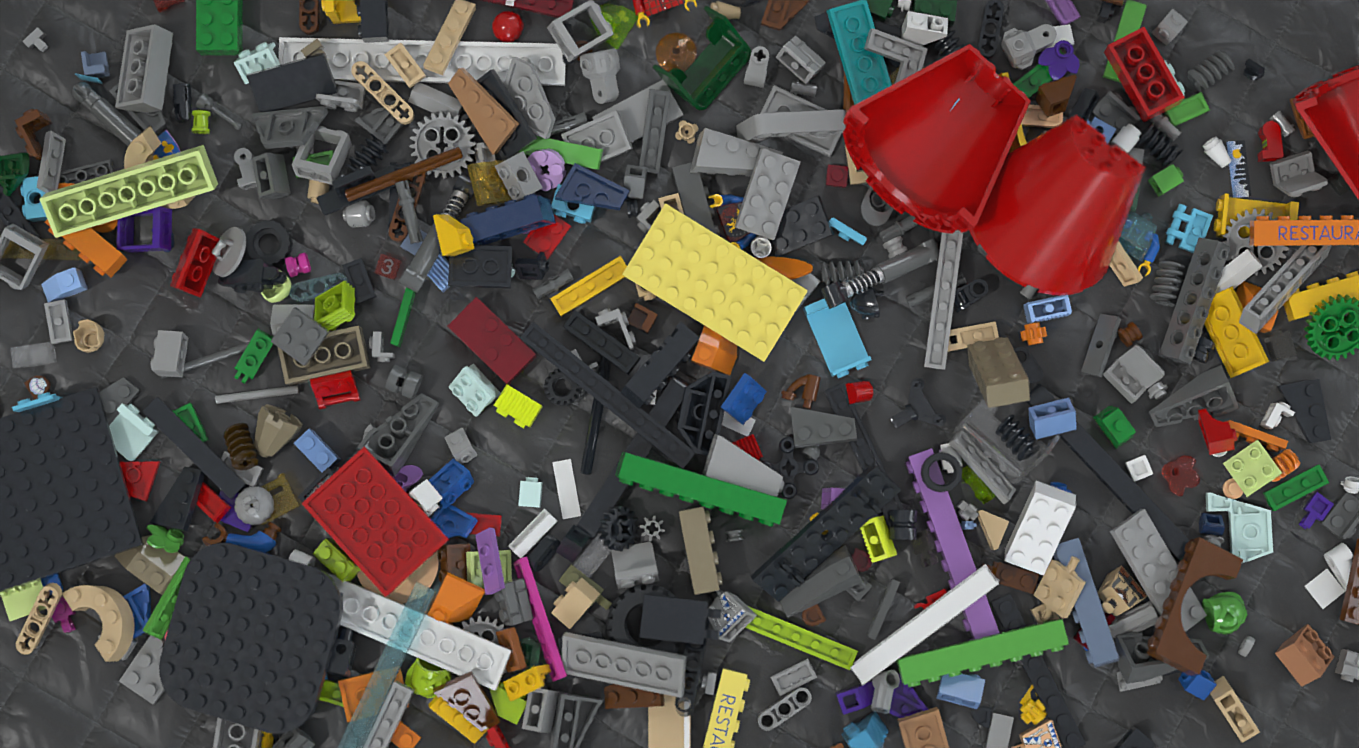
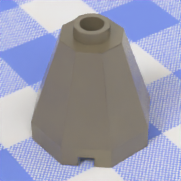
M269 404L263 405L258 413L254 441L257 454L265 458L274 456L300 431L303 423L292 414L290 417L284 414L286 411L282 408Z

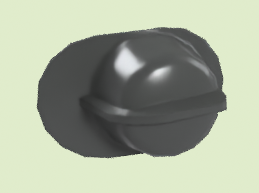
M871 186L866 191L861 203L863 219L873 226L884 224L894 209Z

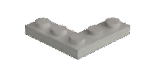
M873 28L869 30L864 48L901 63L895 83L922 70L927 53V48Z

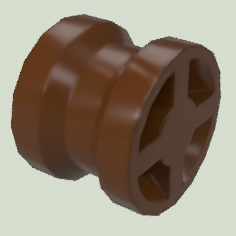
M1132 321L1124 329L1120 328L1117 330L1119 338L1126 347L1132 346L1136 340L1140 341L1143 339L1139 328Z

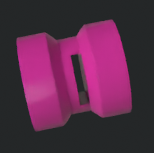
M306 252L299 254L298 257L290 256L285 258L290 277L298 276L302 272L305 274L311 272Z

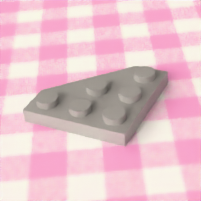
M512 57L504 86L533 133L548 139L556 119L534 65L518 57Z

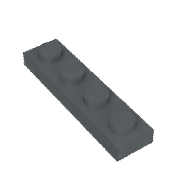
M655 89L649 90L638 166L647 167V172L659 174L671 92Z

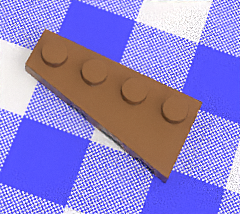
M459 68L448 84L492 155L497 154L519 123L464 68Z

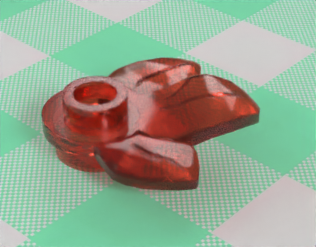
M1180 456L1175 462L1171 461L1163 466L1162 475L1169 482V489L1173 494L1183 496L1185 487L1192 488L1199 485V475L1196 471L1192 470L1196 463L1195 458Z

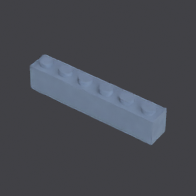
M1079 538L1059 543L1053 555L1054 560L1067 566L1071 556L1077 557L1080 561L1075 568V572L1078 577L1086 582L1074 605L1075 611H1072L1075 623L1080 622L1082 631L1078 632L1082 644L1087 643L1089 651L1085 652L1088 663H1093L1094 668L1119 661Z

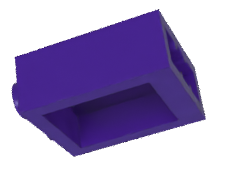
M159 206L118 219L117 250L124 252L171 250L172 209ZM153 216L152 244L134 245V217Z

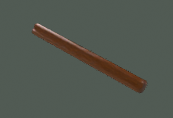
M459 147L453 148L345 190V196L348 201H353L394 185L397 182L461 159L463 154Z

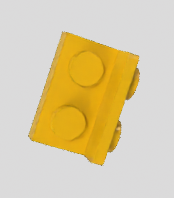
M549 664L532 667L504 681L503 684L509 700L514 701L543 687L544 675L552 672Z

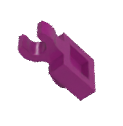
M61 596L52 615L54 623L61 621L64 633L76 630L70 617L76 614V612L72 611L65 598Z

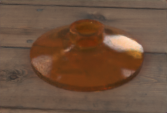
M667 34L659 41L656 47L657 61L668 72L673 68H679L684 72L696 59V46L692 39L685 34ZM678 48L680 53L674 54L672 50Z

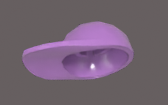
M406 465L393 478L408 492L410 486L422 477L423 472L417 466Z

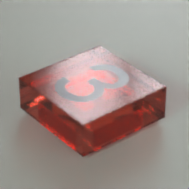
M381 254L374 273L395 280L401 260Z

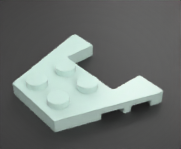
M1206 493V512L1228 511L1230 553L1242 558V563L1273 552L1271 510L1214 493Z

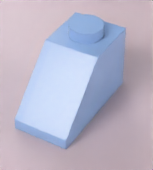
M75 267L57 273L42 283L48 303L88 290L82 271Z

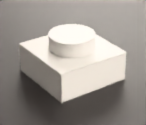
M1146 455L1125 462L1128 473L1134 482L1153 474Z

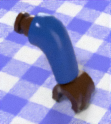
M269 522L268 529L265 528L262 532L258 531L253 535L233 533L228 535L225 528L216 523L214 527L221 533L219 538L211 540L208 536H205L202 540L206 546L217 543H231L267 553L277 545L275 540L278 536L276 534L281 533L282 530L272 522Z

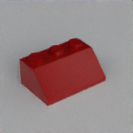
M193 228L188 237L184 252L180 257L176 272L172 276L170 286L201 298L216 261V256L212 254V251L220 239L201 229Z

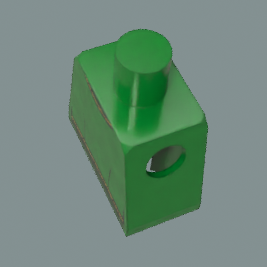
M1108 406L1093 417L1115 450L1133 438L1136 433L1122 411L1117 407Z

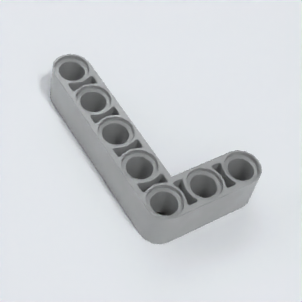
M845 110L756 114L736 125L737 138L758 144L769 137L840 134L846 128V125L843 123L846 112Z

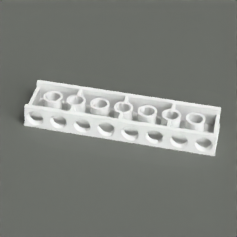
M986 564L856 660L851 669L860 679L861 684L864 685L998 585L999 579L994 576Z

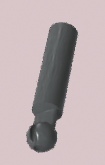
M79 82L73 86V97L88 108L93 116L128 147L142 132L105 98L99 96L88 83Z

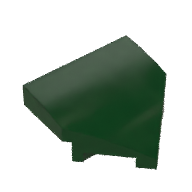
M28 153L0 156V184L4 188L3 193L5 196H10L28 175Z

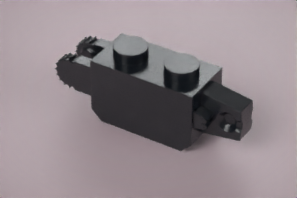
M262 259L241 260L238 267L226 277L219 276L218 284L223 287H231L235 292L242 294L247 291L264 292V290L273 289V285L283 284L287 276L284 272L267 264Z

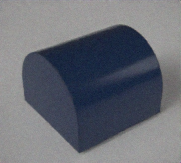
M1201 513L1199 533L1222 536L1225 529L1222 515Z

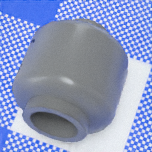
M359 201L343 210V219L352 228L368 227L375 219V210L368 201Z

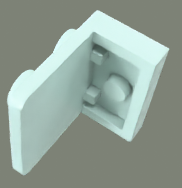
M122 403L117 408L120 414L109 425L116 450L128 461H135L159 433V430L154 427L155 424L148 417L143 418L138 414L140 410L134 405Z

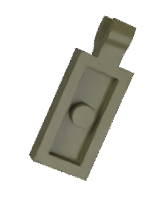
M571 564L559 582L568 587L572 581L577 583L582 577L600 593L591 606L597 602L604 609L608 610L612 603L601 595L605 589Z

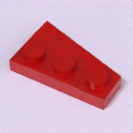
M160 461L120 462L129 496L148 501L161 463Z

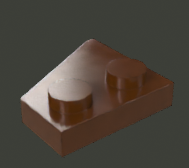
M768 0L761 25L781 31L810 0Z

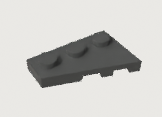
M125 377L99 392L109 425L120 414L117 408L122 403L129 405L141 392Z
M790 407L795 448L857 441L855 418Z

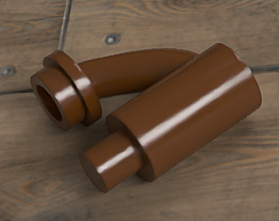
M810 374L799 377L786 391H781L782 398L794 401V397L797 395L794 392L804 385L802 399H804L803 407L811 409L812 401L816 402L821 377Z

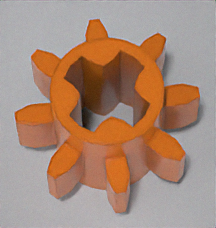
M1040 322L1024 325L1025 330L1020 332L1022 341H1027L1028 346L1043 343V338L1047 336L1046 327H1040Z

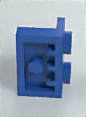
M454 458L428 480L443 498L439 503L444 509L453 504L474 483L470 471Z

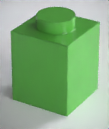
M1174 164L1148 179L1158 197L1184 182L1182 179L1183 173Z

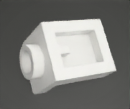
M1284 402L1272 403L1260 426L1265 429H1273L1281 421L1282 416L1280 414L1291 417L1295 412L1290 410L1291 407Z

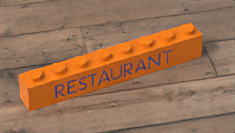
M1354 215L1341 216V220H1333V216H1320V220H1311V216H1298V220H1290V216H1277V220H1269V216H1256V221H1250L1249 246L1359 245V220H1354Z

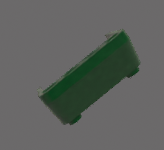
M705 6L704 10L713 20L706 30V38L710 44L685 72L679 68H673L667 72L656 64L652 67L672 90L692 107L700 111L705 110L751 56L750 47L726 16L708 6Z

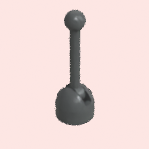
M206 93L197 101L196 107L200 110H212L233 124L235 129L239 130L242 128L240 122H235L213 106V99Z

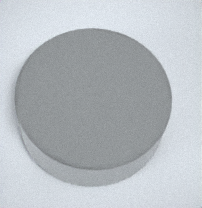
M1249 635L1246 636L1238 649V654L1246 657L1252 649L1255 639Z

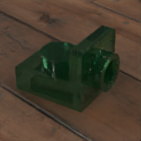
M532 638L520 639L519 643L521 649L525 651L523 655L527 666L523 668V671L538 666L541 643L535 642Z

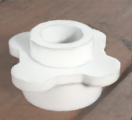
M1346 477L1345 481H1341V485L1349 493H1358L1359 478Z

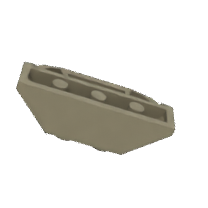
M152 535L142 537L143 546L115 555L125 569L161 595L164 594L185 557L178 551L168 553L164 548L158 549L150 546L147 543V539Z

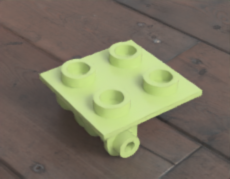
M1258 440L1223 463L1246 497L1282 474Z
M41 579L0 593L9 621L30 614L43 588ZM39 606L38 609L41 611L46 609V607Z

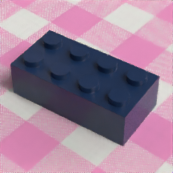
M529 194L523 197L524 200L518 202L510 200L504 203L505 206L499 208L491 206L485 209L486 212L480 214L478 212L469 213L466 215L467 218L460 221L470 229L473 245H487L555 224L556 221L550 199L536 196V194Z

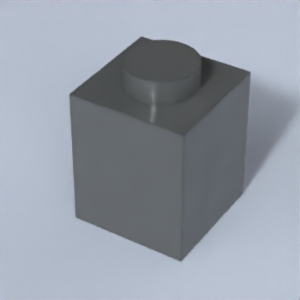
M627 164L623 187L630 190L629 198L643 199L647 167Z

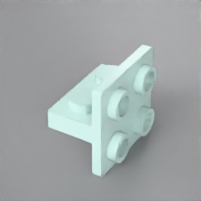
M474 363L469 367L465 366L449 386L452 393L458 397L475 417L501 394Z

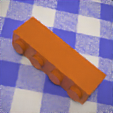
M47 219L45 223L50 227L48 231L54 236L52 228ZM92 228L61 236L65 240L63 244L71 251L74 249L80 252L78 256L87 264L91 261L95 265L93 269L101 276L107 274L112 278L128 260Z

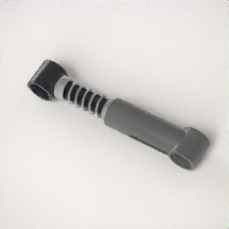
M461 172L452 189L454 192L451 199L448 200L449 204H446V209H443L441 215H450L453 218L459 216L458 212L461 211V207H464L467 200H471L480 181ZM432 224L399 284L416 293L421 289L430 269L441 252L435 224Z
M935 238L930 239L911 250L875 265L866 274L862 273L861 276L858 275L856 278H852V280H847V282H835L820 291L828 308L832 309L848 301V298L853 296V293L858 294V291L862 292L864 288L868 289V286L872 287L873 284L877 285V283L885 284L917 268L937 261L940 248Z

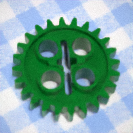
M1340 294L1337 295L1336 300L1329 296L1328 303L1321 300L1322 306L1315 305L1317 311L1315 313L1309 312L1312 319L1306 320L1310 325L1304 328L1308 333L1304 336L1308 340L1307 345L1320 357L1323 358L1325 356L1328 360H1331L1332 357L1339 360L1340 355L1346 359L1348 352L1354 355V349H1359V300L1355 297L1351 298L1349 295L1342 297Z

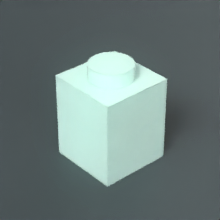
M526 477V481L520 482L518 506L541 508L543 483L538 482V478Z

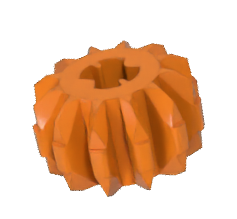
M1286 449L1272 458L1282 472L1272 482L1279 481L1300 466L1301 462L1291 449Z

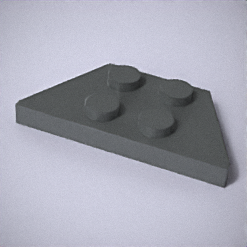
M326 106L252 113V118L265 149L303 146L326 117L328 109Z

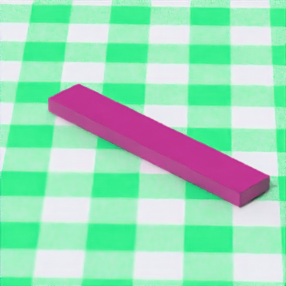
M523 557L515 561L513 565L517 577L524 578L534 618L532 622L546 664H549L551 668L550 676L554 682L567 675L528 559Z

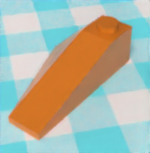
M704 325L691 362L722 374L731 375L737 358V345Z

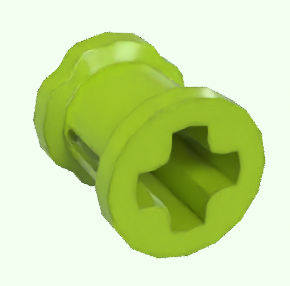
M203 110L192 111L194 116L192 133L209 134L208 117L211 116V112Z

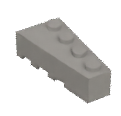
M704 128L698 136L690 173H719L751 177L761 148L781 155L783 152Z

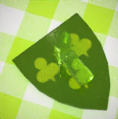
M600 4L601 14L611 24L614 33L605 42L618 50L637 21L638 16L635 12L623 6ZM591 19L595 31L601 36L600 31Z

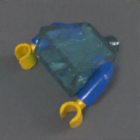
M1131 212L1127 216L1119 242L1127 254L1141 262L1143 259L1145 260L1137 269L1140 272L1141 267H1145L1147 269L1145 276H1147L1151 271L1149 265L1154 262L1160 248L1159 237L1155 233L1157 226L1152 223L1153 217L1151 214L1144 212L1140 216L1135 212Z

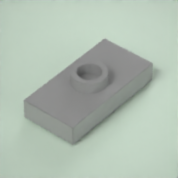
M808 658L771 676L779 696L817 678Z

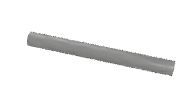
M296 385L216 395L215 401L216 404L298 394L299 387Z

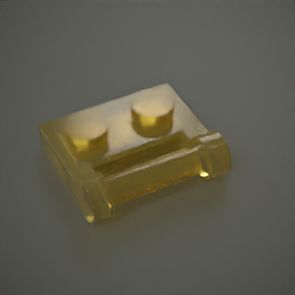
M284 473L278 475L275 480L261 486L268 492L279 486L283 488V491L272 496L275 504L273 514L261 525H265L300 506Z

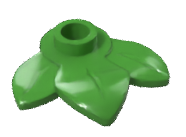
M158 525L147 526L148 530L152 533V536L147 539V543L154 548H164L168 553H175L179 551L180 546L184 543V534L177 529L171 528L167 530Z

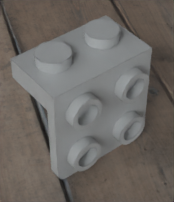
M335 80L338 88L336 94H316V99L328 109H336L339 106L344 108L345 111L357 112V109L363 110L366 89L359 83Z
M1308 150L1269 163L1273 185L1288 196L1298 197L1310 190H1320L1322 186L1328 184L1326 178L1315 172L1312 153Z
M610 308L598 312L599 316L595 318L599 328L619 321L629 349L633 351V345H636V340L632 331H627L626 326L629 325L625 312L620 313L619 308L610 311Z
M1138 345L1133 346L1116 359L1103 373V376L1131 404L1147 388L1165 375L1160 366Z
M651 542L629 545V549H623V551L612 550L618 589L659 581Z

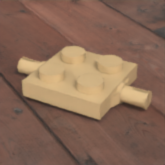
M1071 556L1067 566H1064L1057 560H1051L1034 593V596L1043 602L1046 607L1041 616V619L1044 621H1049L1053 612L1062 618H1068L1086 583L1075 572V568L1080 561L1075 556Z

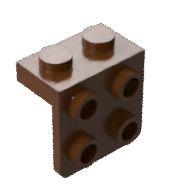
M30 109L25 111L22 117L15 120L18 126L15 129L21 139L24 138L26 141L25 149L31 157L34 156L36 160L41 161L43 149L35 132L51 125L52 122L49 116L40 110Z

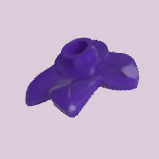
M1065 40L1057 42L1052 48H1046L1038 59L1039 65L1048 66L1049 75L1054 81L1062 78L1067 71L1076 74L1080 65L1079 59L1073 54L1072 44ZM1064 48L1066 54H1061L1059 49Z

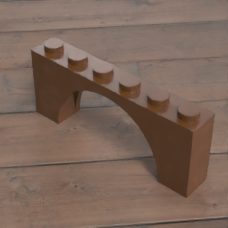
M1200 537L1191 539L1185 546L1186 553L1178 564L1177 576L1171 582L1170 594L1163 603L1162 615L1155 623L1156 630L1148 641V651L1146 653L1190 676L1200 675L1207 655L1198 650L1185 633L1181 619V607L1184 596L1191 585L1204 576H1216L1225 580L1236 579L1243 562L1242 558Z

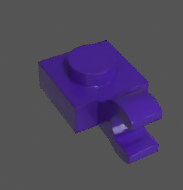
M1314 492L1303 508L1308 513L1301 519L1298 525L1304 529H1310L1316 519L1319 521L1324 520L1334 504L1320 493Z

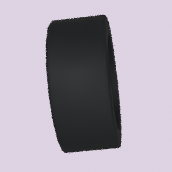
M940 452L932 454L922 464V481L932 491H950L961 480V465L956 457L949 453ZM938 460L949 462L954 471L951 481L944 485L934 483L929 475L930 466Z

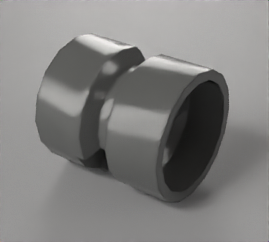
M395 364L389 374L385 389L394 393L400 391L402 396L413 400L419 390L423 375L414 371L408 373L406 368ZM402 378L405 379L403 385L400 384Z

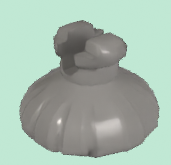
M257 486L248 487L238 494L234 508L237 513L236 515L242 522L249 525H260L271 517L275 504L270 492Z

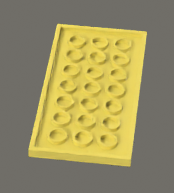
M666 203L622 274L764 362L808 292L807 289Z

